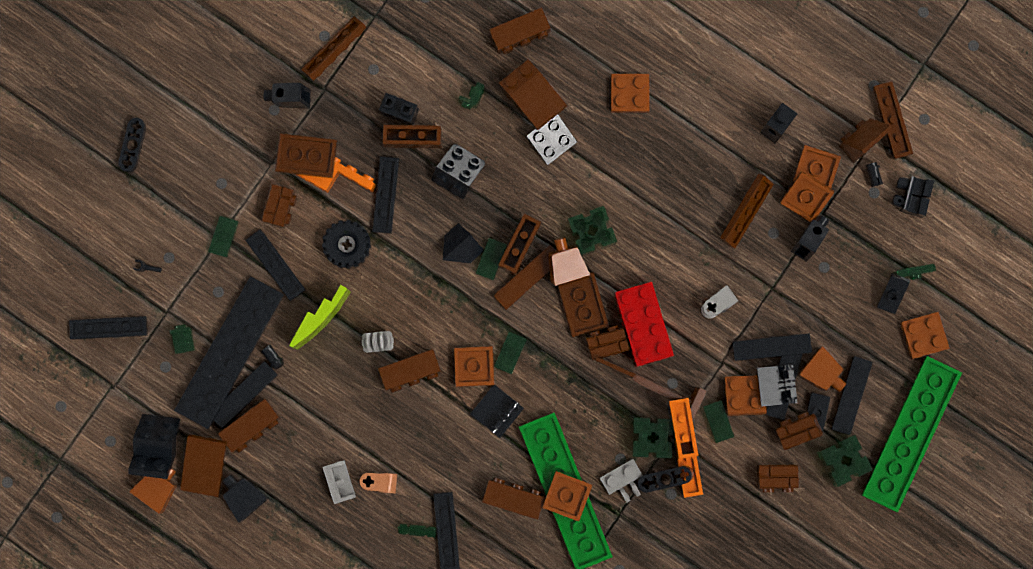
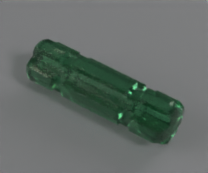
M399 524L398 533L403 535L408 533L409 535L423 537L427 535V537L434 538L436 536V527L429 526L426 528V526L420 525L407 526V524Z

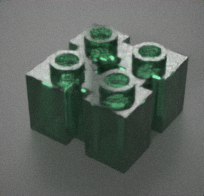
M604 206L590 210L588 217L584 218L583 214L568 218L567 222L572 236L577 234L579 238L575 244L582 257L594 253L596 246L601 245V248L605 249L617 244L613 228L607 229L606 224L609 222V218ZM591 227H593V230H597L594 236L587 233Z
M633 418V434H637V441H632V457H649V453H655V458H672L673 443L668 442V435H673L672 419H656V423H650V418ZM651 432L657 436L654 444L650 443L651 440L647 438L651 435Z
M851 435L838 441L839 447L837 448L835 445H830L817 452L823 465H829L832 470L828 472V475L834 487H839L851 481L850 475L852 474L855 477H860L873 470L867 457L860 456L858 452L862 447L856 435ZM843 456L849 460L847 465L841 463Z

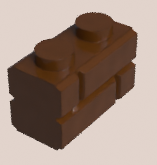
M271 184L261 221L265 224L285 229L286 224L289 225L291 222L292 214L289 213L291 206L294 207L296 204L297 196L295 191Z
M619 326L607 328L608 332L601 334L600 331L589 333L586 342L592 361H595L596 357L602 359L630 350L624 328L619 329Z
M808 412L797 416L798 420L791 422L788 419L779 423L780 427L776 428L784 450L823 435L814 413L809 415Z
M757 465L758 489H762L763 492H774L775 488H782V492H794V488H799L798 465Z

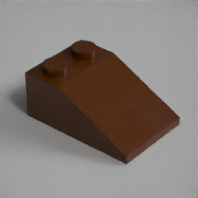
M529 59L499 82L504 94L537 130L567 107L565 102Z
M871 118L866 122L862 120L855 126L857 130L853 134L848 132L840 139L842 143L839 147L855 163L893 128L891 125Z

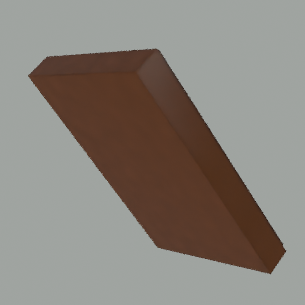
M280 133L275 172L333 178L337 140Z
M594 272L589 273V276L557 285L572 338L609 328Z
M191 434L187 436L180 490L219 497L227 441Z

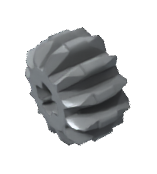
M392 332L364 333L361 340L363 351L368 353L392 350L394 343Z

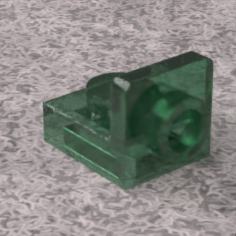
M477 82L475 87L472 86L468 95L471 97L470 99L459 95L458 101L461 103V106L469 110L471 108L477 109L484 93L485 85Z
M183 324L174 326V330H170L175 354L196 351L192 328L186 327Z

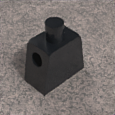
M274 83L272 90H264V101H272L278 107L310 109L311 90L302 83Z
M782 103L760 133L776 144L797 116V113Z
M819 215L817 220H812L790 252L807 262L827 235L829 229L826 226L829 220L822 215Z
M231 474L222 481L229 489L223 495V498L239 523L243 522L269 499L263 491L247 478L237 482Z

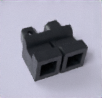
M385 93L379 108V114L393 120L397 119V121L407 125H414L420 109L417 104Z
M914 176L910 178L899 177L896 188L905 190L904 196L895 194L892 205L900 208V212L920 218L925 217L934 181L919 179Z

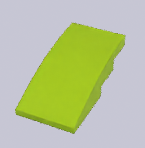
M340 285L332 301L324 298L315 315L307 312L289 346L298 350L313 339L340 310L351 293L349 289Z

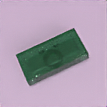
M220 216L208 252L227 258L239 222Z
M489 238L476 274L494 281L499 268L498 265L504 255L507 244Z
M933 263L897 270L893 274L905 278L910 277V280L922 278L921 275L935 272L936 267Z
M509 332L494 367L512 375L527 339Z
M722 400L703 407L715 443L735 437Z

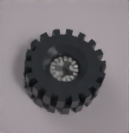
M351 220L338 221L339 223H333L330 229L327 228L326 234L323 235L322 248L325 256L333 265L341 269L359 267L370 255L371 239L367 231L359 223L352 222ZM346 240H349L350 244H352V247H349L348 250H345V247L342 246V243H346Z

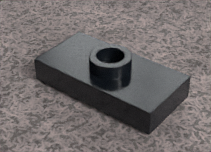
M891 273L877 308L896 314L909 286L910 279Z
M811 393L807 412L809 415L815 414L823 432L830 397Z

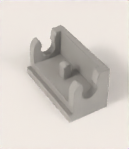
M345 460L323 467L334 504L356 498Z

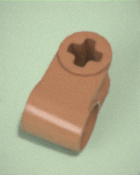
M365 473L360 478V485L368 491L396 494L397 474ZM367 476L374 480V484H370V487L363 483Z

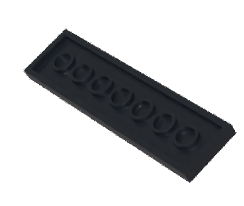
M250 276L174 411L206 429L210 428L281 303L284 294Z

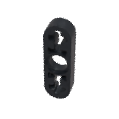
M132 118L128 122L118 164L127 173H131L137 168L146 133V124L140 118ZM137 122L142 126L136 132V135L140 136L139 139L135 136H130V134H135V129L132 126L137 125ZM129 141H137L138 146L135 150L128 149ZM126 152H128L129 154H135V157L130 156V161L133 164L132 166L129 165L128 168H126V166L123 164L124 161L127 162L129 156L125 154Z
M680 466L646 474L639 478L638 487L642 492L648 493L686 484L693 479L694 472L689 466ZM682 469H684V472L689 473L686 480L684 477L676 479L677 483H675V475L682 473ZM662 474L670 476L671 481L668 485L661 482ZM645 478H647L648 481L656 479L657 483L651 484L649 486V489L647 486L643 485V482L646 481Z

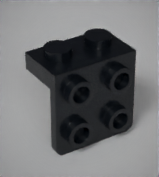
M453 144L437 165L431 180L454 195L464 199L471 184L485 166V161L461 146Z

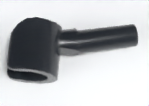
M135 260V262L141 263L139 269L133 268L138 272L150 270L161 273L162 268L146 265L141 260Z

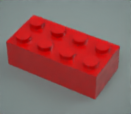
M649 282L615 292L614 297L635 367L673 357L674 353L653 283Z

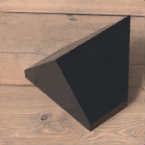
M459 223L444 236L442 259L444 261L471 264L484 252L473 236Z

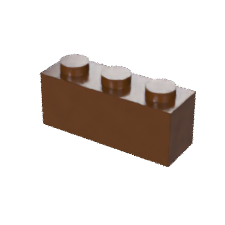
M541 7L489 29L498 54H508L514 50V47L519 45L524 47L529 45L533 39L538 38L540 40L547 37L548 33L551 32V27Z
M383 125L384 148L441 149V126Z
M526 214L523 215L498 265L499 268L516 276L541 226L540 221Z
M433 349L378 368L385 390H390L391 393L402 390L401 386L409 384V387L420 383V379L426 377L427 380L439 377L438 373L441 372Z
M264 399L218 435L223 441H227V447L232 453L236 451L240 453L248 447L247 443L252 439L255 442L261 438L264 430L267 428L271 430L276 427L281 417L270 402Z
M495 477L493 481L489 480L482 503L538 520L545 497L541 496L542 492L533 489L530 492L523 491V486L512 483V487L504 485V480Z

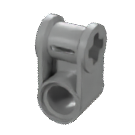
M727 285L702 305L701 313L705 318H714L739 300ZM708 306H714L713 312L706 310Z

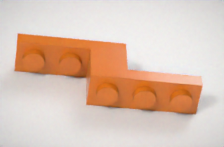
M335 157L333 178L297 175L326 193H329L339 174L370 192H373L376 187L375 183H373V178L366 174L363 176L356 173L357 169L351 165L345 167L340 164L341 160Z
M689 398L669 401L678 467L689 466L694 472L693 479L681 485L683 498L703 495L697 456L699 455ZM682 469V473L679 475L686 480L689 473L684 472V469Z

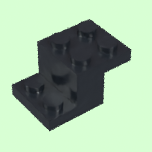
M142 414L133 436V458L128 468L130 475L161 479L168 478L176 457V436L181 425V419Z

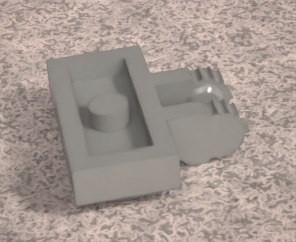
M634 459L600 477L608 494L610 495L619 490L626 503L630 501L629 495L623 488L627 484H630L633 493L637 497L641 495L633 481L643 475Z

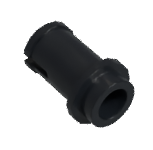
M877 162L866 165L867 169H865L868 172L871 187L883 184L879 172L880 165H877Z
M268 345L261 351L271 364V368L277 370L284 365L283 357L280 358L271 345Z

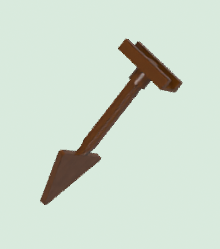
M596 357L595 361L622 376L631 378L637 384L672 401L688 398L684 395L680 396L601 358ZM695 387L689 398L692 420L707 392L699 387Z

